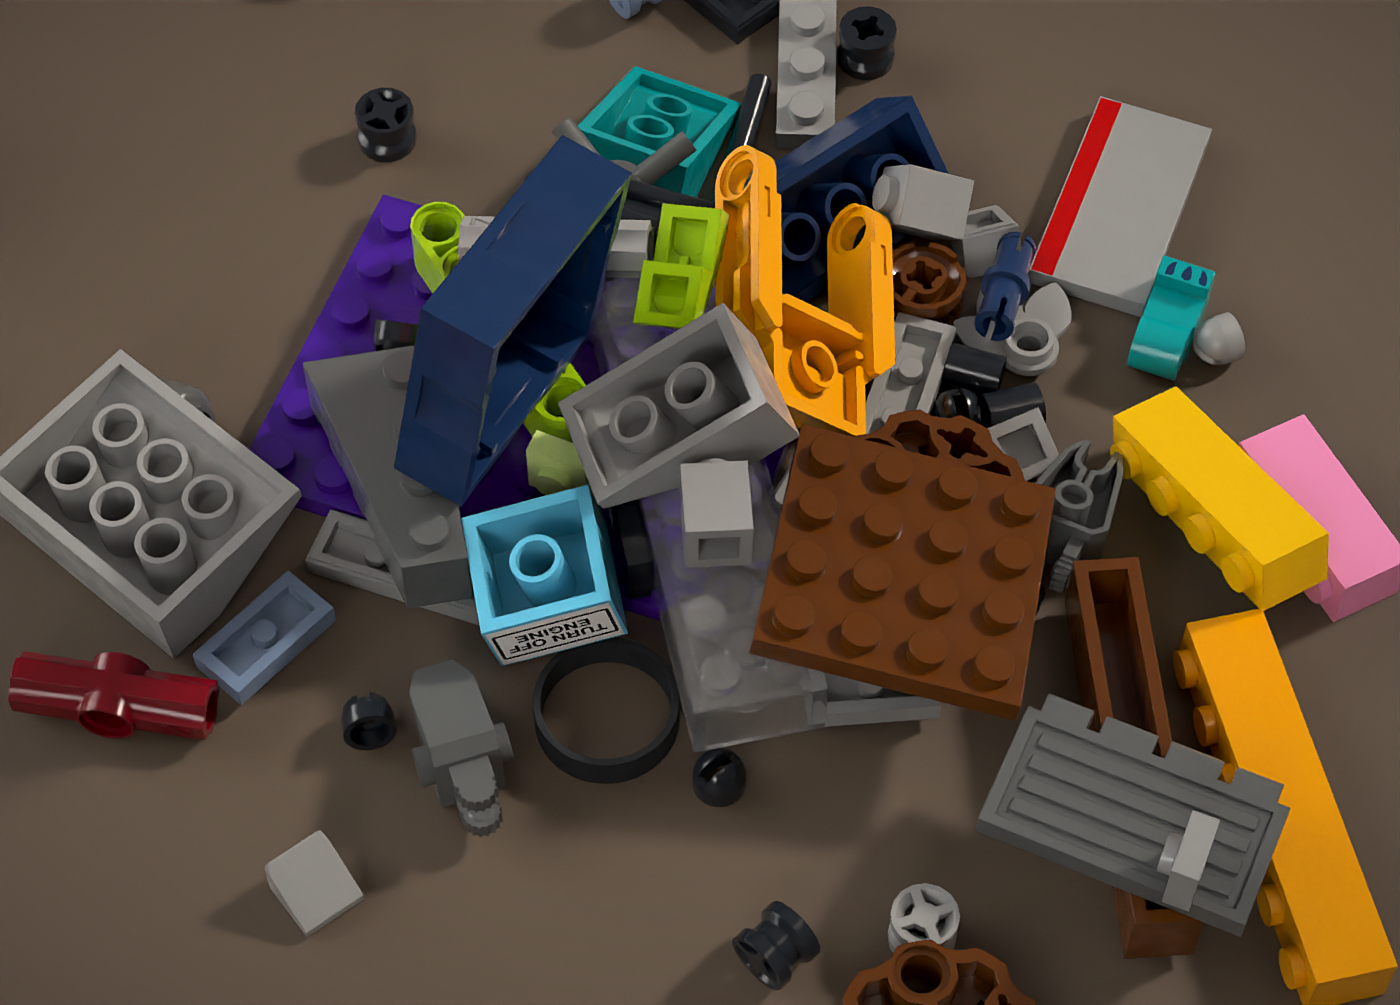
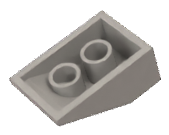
M724 303L558 402L597 504L603 509L679 488L680 464L698 463L705 459L719 458L726 461L748 460L749 467L800 436L756 337Z

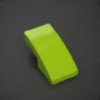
M663 203L653 261L643 260L633 323L642 326L679 330L705 313L717 277L730 214L716 208Z

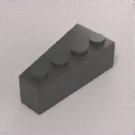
M414 346L303 362L310 406L318 422H321L329 439L330 448L339 466H342L353 489L354 498L375 535L376 544L407 609L472 598L468 556L458 504L394 469Z

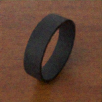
M613 637L560 651L546 664L535 685L533 711L537 739L545 755L556 767L579 780L597 784H614L638 778L661 763L675 743L680 718L679 690L676 679L669 666L658 654L638 642L625 638ZM595 663H621L645 672L662 687L670 702L671 713L664 729L654 741L633 754L611 759L583 756L559 743L545 725L542 717L543 708L547 697L555 685L574 670Z

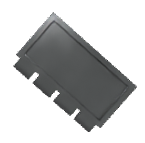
M1050 693L1041 710L1028 706L977 818L975 831L1241 937L1290 811V807L1278 803L1284 784L1241 767L1237 768L1231 784L1220 781L1218 779L1225 761L1174 741L1171 742L1165 759L1153 754L1159 739L1158 735L1109 716L1106 717L1100 733L1089 730L1094 710ZM1192 810L1219 819L1220 823L1188 912L1161 902L1169 876L1156 872L1169 832L1172 831L1184 836Z

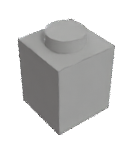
M911 164L884 167L883 174L874 187L872 205L877 212L889 219L892 231L933 241L963 240L974 180Z
M710 458L698 463L680 464V510L685 568L752 565L754 527L748 460L726 461L719 458Z

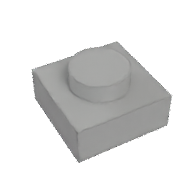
M1039 407L988 428L992 441L1004 454L1017 460L1025 481H1032L1041 477L1059 455Z
M1192 810L1184 836L1172 831L1169 832L1156 872L1169 876L1161 902L1189 912L1220 823L1219 819Z

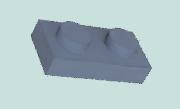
M288 570L193 653L196 667L210 679L217 680L218 686L242 706L336 621L334 607Z

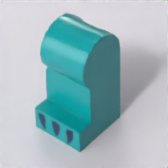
M1165 255L1162 256L1152 291L1134 335L1127 366L1175 381L1183 361L1186 362L1193 344V337L1206 312L1215 271Z

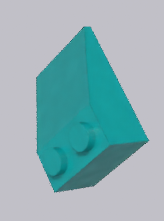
M635 66L584 118L578 127L600 156L610 161H627L636 166L682 131L697 151L659 179L653 186L697 197L738 117L742 103Z

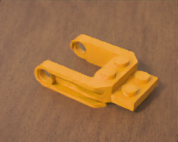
M748 145L740 146L725 158L718 171L715 183V208L722 209L730 214L723 253L715 280V307L724 303L756 337L797 427L800 428L801 424L852 437L866 434L865 385L872 379L882 375L895 364L892 229L890 221L885 215L857 203L846 206L835 217L827 237L828 313L794 296L782 294L781 195L777 193L776 164L769 155ZM753 171L749 183L747 184V186H746L745 189L743 190L744 185H745V182H746L748 176H749L750 173ZM866 225L862 241L853 249L857 234Z

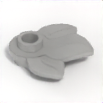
M1053 282L1040 288L1028 301L1026 300L1019 306L1014 321L1013 334L1003 341L990 340L995 326L994 321H990L985 338L976 331L974 325L976 316L959 318L953 322V326L957 327V337L962 345L1007 356V369L1019 375L1035 376L1047 372L1056 363L1059 353L1058 338L1069 328L1072 311L1065 292L1058 283ZM980 291L977 300L976 315L980 310L984 297L982 291ZM1023 348H1028V349H1032V350H1034V351H1024V350H1022V349H1023Z

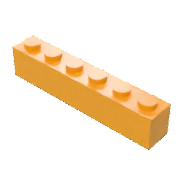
M1254 609L1186 623L1180 648L1173 652L1174 673L1180 688H1189L1195 704L1193 723L1199 743L1203 747L1210 746L1213 757L1225 761L1218 780L1231 784L1237 768L1241 767L1284 784L1278 803L1290 807V811L1257 894V904L1264 924L1267 927H1275L1282 946L1279 950V965L1286 986L1290 990L1297 989L1302 1005H1338L1384 995L1398 965L1264 612L1260 609Z

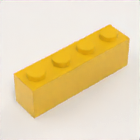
M1175 386L1113 416L1114 444L1110 447V456L1112 457L1115 451L1122 455L1123 478H1131L1147 494L1155 511L1161 516L1167 515L1184 532L1190 546L1199 554L1205 553L1222 570L1225 580L1234 591L1238 593L1243 592L1263 612L1327 580L1329 532L1178 387Z

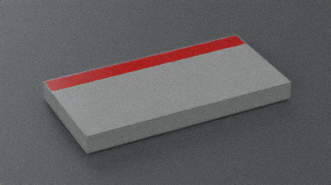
M1100 96L1028 273L1031 284L1043 287L1056 282L1066 295L1142 317L1162 256H1166L1208 147L1212 129Z

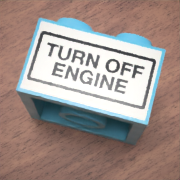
M588 484L461 518L481 635L501 667L628 634L606 519Z

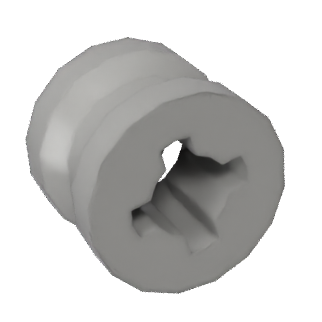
M928 883L911 885L902 890L894 899L890 912V925L887 937L892 953H894L897 946L920 940H933L944 948L954 949L960 913L958 904L952 895L940 886ZM912 928H916L919 931L925 932L927 938L914 932L910 933Z

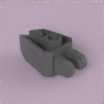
M1086 439L1063 449L1035 482L1056 488L1044 562L1053 566L1049 577L1051 580L1049 589L1061 594L1065 592L1068 586L1073 561L1101 558L1124 473L1122 455L1115 451L1103 469L1090 470L1085 480L1088 470L1085 467L1091 445V441Z
M452 659L414 670L409 695L421 746L412 748V755L420 783L423 788L434 785L441 807L456 804L463 827H466L467 833L471 832L472 836L479 835L480 838L484 835L489 837V834L496 833V829L501 828L500 823L503 822L502 809L498 799V791L507 788L503 764L514 761L505 725L503 722L493 725L474 674Z

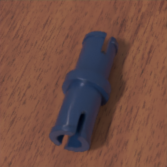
M1008 232L999 239L993 266L985 271L981 283V291L984 297L974 325L976 331L985 338L990 321H994L995 326L990 339L993 341H1003L1013 334L1018 308L1027 300L1031 287L1028 273L1037 248L1032 238L1026 235L1022 249L1018 251L1016 247L1020 232Z

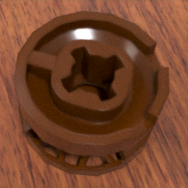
M914 242L896 248L892 252L894 322L898 312L953 326V322L960 318L963 311V295L966 289V268H961L958 263V255L946 246L930 242L929 247H915ZM947 314H950V315L954 316V318H950V317H948V316H946V315H947Z

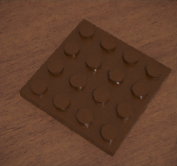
M801 424L800 436L797 438L749 653L1015 721L1022 704L1056 488Z

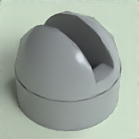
M1229 312L1208 318L1201 323L1193 337L1194 352L1202 361L1208 364L1224 365L1240 360L1245 355L1243 332L1236 318Z

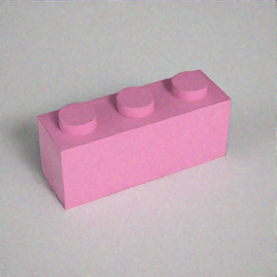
M1304 414L1239 442V447L1329 532L1328 578L1304 592L1313 603H1320L1332 622L1398 593L1400 589V543Z

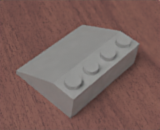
M121 349L0 456V516L173 659L221 615L302 496L298 487Z

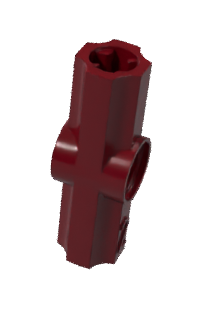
M23 651L19 658H15L9 676L8 702L12 711L76 720L87 731L110 739L129 738L134 734L135 730L206 740L208 734L213 732L218 714L219 687L217 680L153 671L140 659L119 652L99 653L94 657L93 661Z

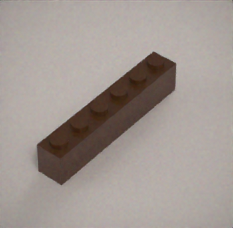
M1139 557L1073 561L1065 597V606L1082 706L1094 710L1089 730L1100 733L1106 717H1112L1158 735L1159 739L1153 754L1165 759L1172 742ZM1112 886L1124 959L1191 955L1194 953L1204 922Z

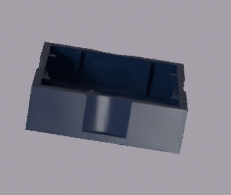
M562 135L426 301L420 311L394 469L459 506L464 504L508 446L528 415L549 392L592 335L605 284L607 263L618 232L632 172Z

